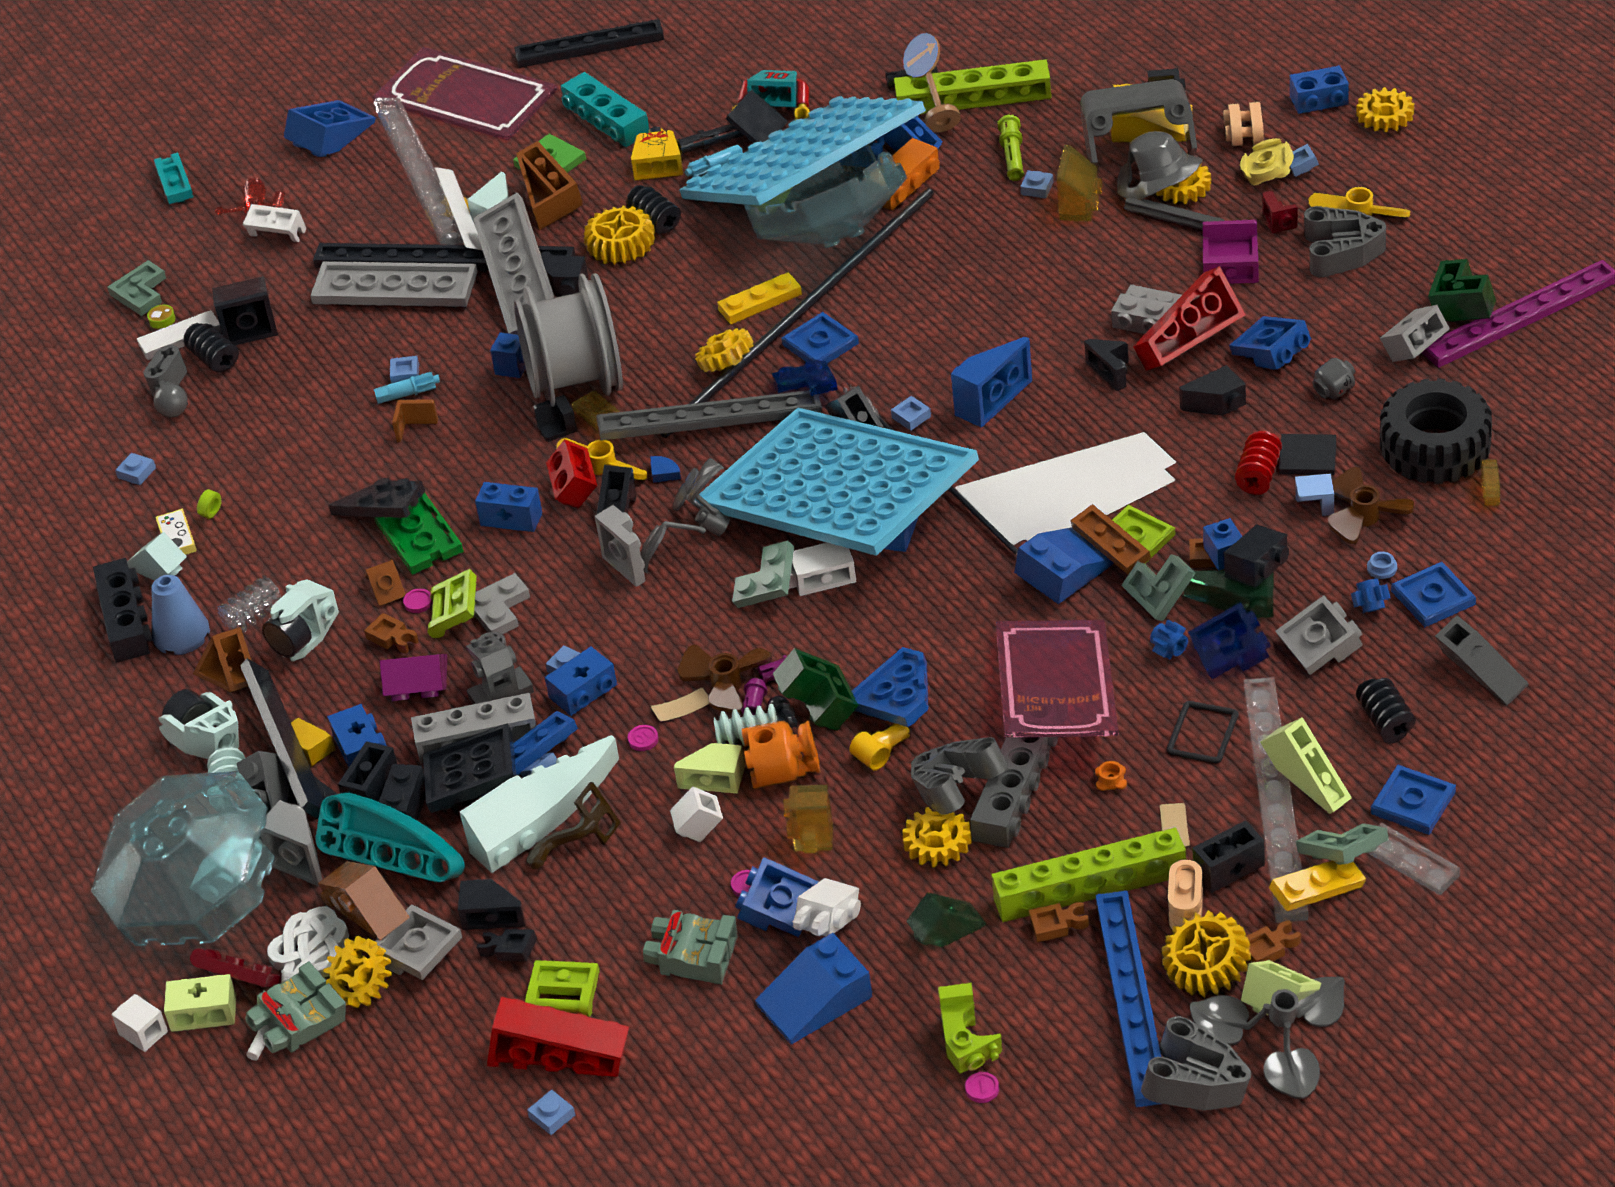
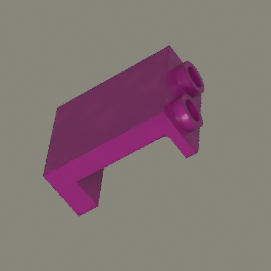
M1257 221L1203 222V273L1220 266L1229 284L1259 283Z

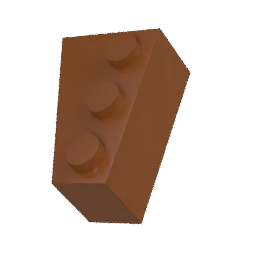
M539 141L516 153L539 230L583 205L577 183Z

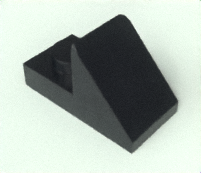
M1099 339L1085 340L1086 363L1116 391L1125 388L1126 364L1129 362L1128 343Z
M604 465L597 514L612 505L622 513L626 512L628 514L630 501L636 502L633 469Z

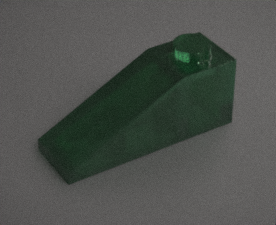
M1194 571L1195 575L1184 590L1185 597L1243 618H1274V572L1255 588L1225 578V571Z

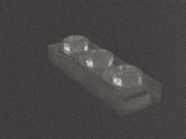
M1381 822L1378 825L1387 828L1389 840L1376 846V850L1368 852V854L1438 895H1441L1460 877V867Z

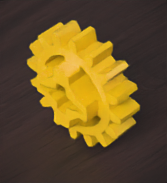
M1383 87L1380 92L1372 89V94L1364 93L1363 98L1358 99L1356 115L1359 123L1365 122V128L1373 126L1374 131H1378L1379 128H1383L1384 132H1388L1389 128L1397 131L1399 125L1406 127L1407 121L1413 120L1414 103H1412V97H1406V92L1404 91L1397 93L1396 88L1387 91L1386 87Z
M1200 164L1191 176L1156 192V195H1163L1164 201L1173 199V204H1176L1178 200L1187 204L1189 199L1196 202L1197 196L1205 197L1206 191H1210L1211 172H1208L1207 166L1201 167Z
M736 328L733 331L726 330L707 339V345L699 348L700 352L695 354V359L704 372L709 370L711 372L715 370L721 371L731 365L735 366L742 361V355L750 352L749 348L754 346V341L748 330L744 328L741 330Z
M929 807L925 808V814L923 815L915 812V821L907 819L906 828L902 830L904 850L909 851L911 859L919 857L920 865L931 861L932 867H936L937 862L942 861L945 866H948V859L952 858L959 861V852L967 853L968 844L972 842L970 824L964 821L962 813L956 816L955 812L942 815L937 811L932 812Z
M356 936L355 941L348 938L344 939L345 947L342 948L336 945L334 947L337 953L336 956L327 957V960L331 962V967L323 969V972L330 975V978L326 980V984L329 983L346 1002V1006L350 1005L359 1008L360 1003L369 1006L371 1005V996L377 999L381 997L378 991L380 987L388 988V984L384 982V977L391 976L392 972L386 970L385 966L391 963V959L384 957L385 948L378 946V943L371 939H364L360 936ZM361 952L368 953L370 958H366L361 954ZM345 986H349L354 992L347 991Z

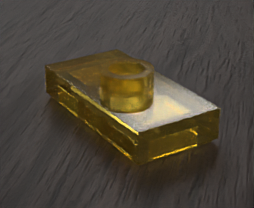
M595 390L572 403L573 411L596 430H598L596 415L620 412Z

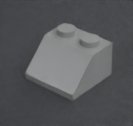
M279 800L258 824L269 865L319 886L318 883L322 881V875L305 810L296 804L291 805Z

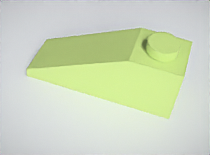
M1303 717L1278 728L1260 742L1275 768L1329 814L1335 812L1352 798Z

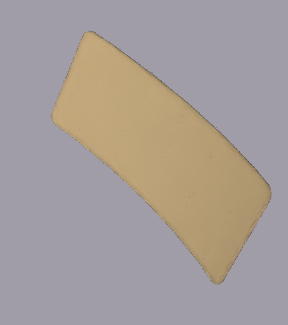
M700 688L684 697L667 703L653 705L651 708L659 721L675 719L709 704L708 695L703 688Z
M1185 804L1160 805L1162 831L1176 827L1184 846H1189Z

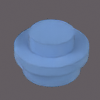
M1377 552L1369 559L1367 571L1371 576L1378 579L1390 578L1397 572V562L1390 553Z

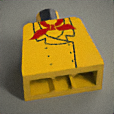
M652 127L649 133H641L636 136L631 156L634 180L683 175L681 155L673 131H663L660 127Z

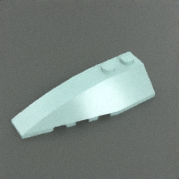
M610 735L580 748L578 754L573 757H569L566 754L557 758L556 764L544 768L540 765L532 769L531 775L520 778L518 775L510 778L460 811L470 854L493 873L527 849L532 848L577 810L574 802L589 782H594L596 787L603 782L619 760L616 739ZM589 791V792L586 794V796L583 798V801H582L583 803H584V802L589 798V796L592 794L591 791Z

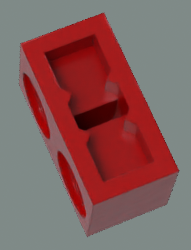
M564 439L546 461L555 500L561 504H568L579 509L598 485L588 448Z

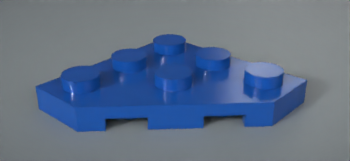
M905 647L898 650L852 690L859 705L854 711L905 727H909L917 722L918 718L929 710L927 661L924 653Z

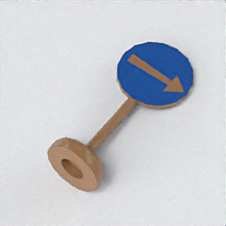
M922 33L914 37L908 44L903 58L904 69L907 74L914 78L926 76L935 107L926 113L925 124L933 132H944L955 127L959 123L961 116L958 108L954 105L941 104L931 73L939 60L940 44L933 35Z

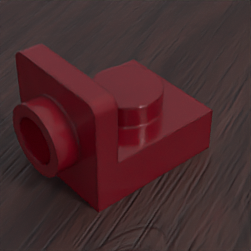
M1273 191L1262 193V216L1271 233L1298 227V208L1296 204L1283 206L1281 201H1277Z

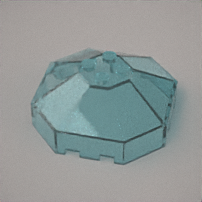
M869 143L760 206L744 204L758 239L824 244L828 248L840 242L839 239L847 236L852 238L865 232L863 227L879 212L907 179L901 163L895 164L892 155L888 152L880 153L876 161Z
M239 771L162 776L114 815L91 891L116 927L135 946H147L148 941L157 940L162 945L185 944L186 939H197L201 944L213 943L262 903L265 891L262 889L261 883L264 875H270L275 857L259 839L261 829L267 824V807Z

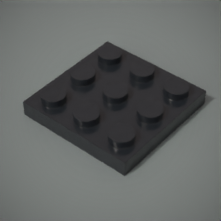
M508 723L423 753L426 805L430 813L447 810L453 805L466 800L477 799L508 779L517 776L513 734Z

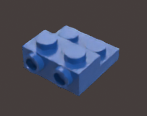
M1263 316L1234 340L1229 347L1232 355L1245 356L1247 358L1253 357L1256 367L1275 370L1281 368L1285 363H1289L1293 355L1300 352L1302 348L1308 347L1311 337L1305 320Z
M763 857L759 868L752 866L745 884L750 886L749 891L742 890L735 908L740 910L737 919L764 931L767 930L770 924L799 937L801 931L793 928L798 897L819 881Z

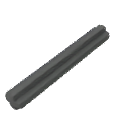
M1126 198L1124 208L1128 212L1203 230V222L1225 221L1221 218L1146 199Z

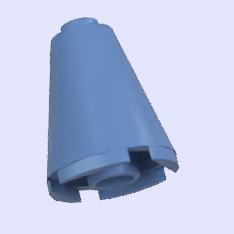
M163 575L152 584V640L155 647L163 653H166L165 650L174 651L175 655L186 654L201 647L205 642L204 637L207 633H210L207 618L177 576Z

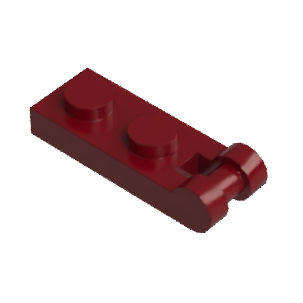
M197 948L190 954L191 964L204 970L221 975L230 974L232 978L262 987L272 988L277 984H281V975L272 973V967L269 965L255 962L253 967L244 965V958L226 955L224 959L221 953L215 949Z

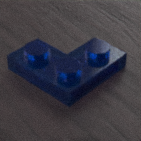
M811 360L805 363L804 366L795 368L787 366L780 368L778 372L771 373L773 384L778 393L806 387L811 396L838 390L836 379L825 360Z

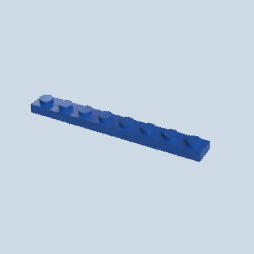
M1128 891L1097 894L1096 906L1136 1107L1162 1104L1146 1099L1141 1092L1148 1063L1152 1058L1161 1057Z

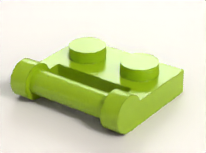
M471 569L431 588L430 598L433 604L432 618L428 624L429 636L440 638L444 636L445 630L474 617L477 576Z
M535 960L525 1002L539 1006H550L557 1010L584 1014L590 1017L600 972L598 963ZM540 994L581 996L580 1000L539 998Z

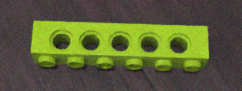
M1047 59L932 73L941 104L954 105L958 110L1051 99ZM912 76L894 78L897 100L910 98L911 101H922L926 111L921 114H926L935 107L926 76L922 78H914Z
M1175 827L991 874L994 901L1002 922H1007L1029 916L1028 910L1058 903H1060L1062 908L1076 902L1096 899L1097 894L1128 891L1168 881L1170 867L1177 861L1186 860V849Z

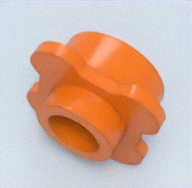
M1115 761L1102 763L1095 769V775L1098 776V781L1096 782L1097 789L1101 791L1107 789L1114 790L1116 788L1124 789L1127 786V780L1124 779L1126 768Z

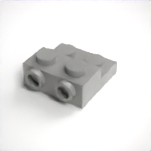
M1130 285L1126 294H1120L1111 310L1112 327L1145 334L1182 295Z
M612 505L595 515L602 558L637 587L645 582L643 570L645 563L640 553L641 542L637 535L632 532L633 521L626 512L622 513Z
M1324 595L1275 631L1309 675L1332 658H1335L1338 663L1363 645L1359 639L1363 634L1353 620L1347 623L1344 619L1347 614L1336 601L1331 604Z
M411 904L406 910L410 918L383 939H376L375 942L378 943V946L385 948L386 952L383 956L391 959V963L385 966V968L398 975L406 971L423 980L462 938L461 929Z

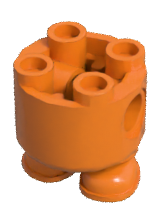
M785 721L742 728L744 744L750 747L744 751L747 768H754L753 771H750L754 789L792 782L798 777L806 776V772L820 773L818 753L815 741H813L809 721L798 727V735L793 734L790 725Z

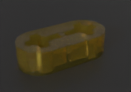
M1497 459L1481 460L1484 506H1500V482Z

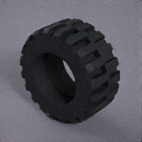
M1437 378V381L1422 379L1420 383L1415 384L1411 382L1406 384L1404 389L1399 388L1383 404L1380 414V450L1384 460L1390 464L1394 471L1397 473L1402 472L1403 477L1410 480L1415 478L1418 482L1425 484L1427 481L1434 482V484H1443V481L1449 480L1452 483L1459 481L1462 476L1466 478L1472 475L1474 470H1478L1489 457L1492 438V412L1486 400L1479 393L1476 394V391L1470 386L1464 387L1461 382L1454 380L1446 382L1445 379ZM1426 429H1444V430H1448L1449 432H1445V433H1428V432H1424V431H1422V430H1426Z

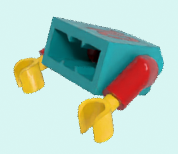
M762 70L743 82L738 103L752 89L770 106H797L798 108L794 111L795 120L809 117L808 113L810 111L807 108L809 107V86L805 81L797 78L796 71Z

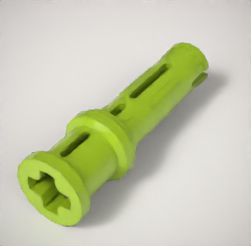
M1005 115L999 119L997 124L998 130L1001 132L999 142L1005 150L1007 176L1012 181H1018L1024 176L1020 145L1023 141L1022 134L1019 132L1021 123L1017 116Z

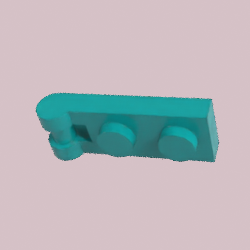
M178 152L171 154L169 158L161 159L160 157L153 159L169 204L193 198L192 189Z

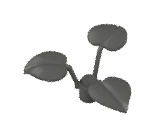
M707 459L700 470L694 467L689 472L685 483L679 488L672 505L673 510L677 512L685 500L700 509L695 518V521L699 522V526L664 521L661 525L657 524L647 537L640 552L641 558L645 563L643 570L646 574H648L649 561L662 541L667 528L693 530L702 534L708 530L719 537L726 530L730 516L722 514L699 495V492L721 469H724L714 459Z
M1320 977L1313 979L1321 983L1320 989L1301 1001H1298L1296 994L1290 990H1278L1272 995L1271 1003H1265L1263 1009L1249 1022H1247L1249 1017L1247 1007L1241 1000L1232 996H1214L1203 1001L1191 1002L1190 1013L1195 1024L1229 1045L1239 1043L1243 1036V1029H1251L1266 1014H1269L1271 1022L1284 1029V1052H1275L1268 1056L1264 1063V1077L1267 1083L1276 1091L1296 1099H1305L1317 1087L1320 1076L1319 1063L1315 1055L1306 1048L1290 1050V1027L1295 1017L1300 1018L1301 1016L1304 1017L1308 1024L1316 1027H1325L1337 1022L1344 1008V978Z

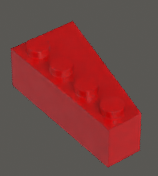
M1218 266L1204 272L1133 346L1146 371L1162 366L1246 315L1221 267Z
M501 997L492 1026L487 1066L498 1067L499 1062L513 1063V1068L527 1069L528 1064L543 1065L546 1071L559 1072V1070L567 1067L573 1068L576 1074L618 1077L629 1026L621 1025L614 1021L591 1018L584 1014L557 1010L550 1006H539L520 999Z

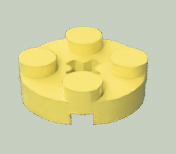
M1275 138L1256 144L1252 147L1254 152L1249 156L1245 153L1240 161L1241 170L1250 184L1259 185L1274 178L1287 176L1290 173L1289 166L1293 162L1294 154L1289 143H1282L1280 139Z

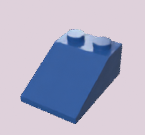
M340 100L288 109L284 138L292 141L296 147L312 151L311 153L315 156L326 157L327 154L340 151L375 123L376 117Z
M1022 337L968 357L953 370L951 381L955 416L982 428L1032 382L1029 338Z
M1070 527L1038 533L1018 547L1014 573L1054 602L1060 604L1114 563Z
M831 933L805 948L755 999V1003L792 1045L872 998L870 974L834 933Z

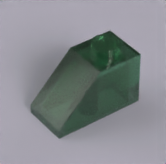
M930 892L925 894L906 920L907 924L914 931L913 936L918 942L926 946L932 944L940 947H945L983 928L986 924L970 902Z

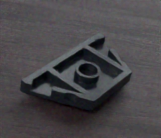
M383 478L377 480L369 487L329 504L328 507L331 515L407 518L410 515L409 505L410 507L416 506L419 502L418 499L422 497L425 489L422 481H409L408 478L400 480Z

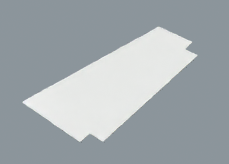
M1143 432L966 483L955 488L1009 542L1015 545L1023 540H1030L1038 533L1072 527L1070 520L1092 504L1105 515H1108L1174 482L1175 479L1165 468L1175 464L1176 461Z

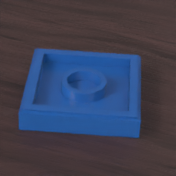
M824 312L781 338L784 347L817 370L859 344L856 334Z
M1443 562L1391 584V592L1424 627L1476 605V597Z
M1397 765L1373 802L1371 814L1430 835L1456 793V785Z

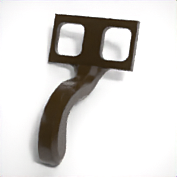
M589 782L574 802V805L582 815L580 822L573 828L561 830L545 837L530 851L527 856V863L532 869L540 868L545 863L549 852L554 848L579 840L589 834L594 833L601 844H605L620 825V820L594 782ZM589 791L593 793L597 800L596 805L590 812L586 810L582 802ZM605 813L612 821V827L606 835L598 827V823Z

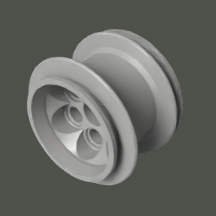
M580 274L579 293L535 302L529 286L525 285L523 289L524 304L521 305L519 300H515L514 313L522 356L535 399L540 398V392L544 391L546 400H550L551 406L554 407V389L593 380H599L602 391L606 396L610 395L612 386L615 387L616 391L622 390V370L615 330L605 291L598 274H592L589 281L584 274Z

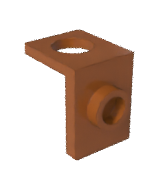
M434 400L397 401L392 420L397 442L402 441L406 424L438 423L439 419Z
M393 560L365 570L364 577L369 579L378 606L402 599L406 595Z

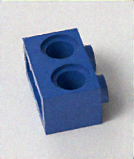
M1340 65L1290 75V98L1298 114L1348 105L1349 83Z

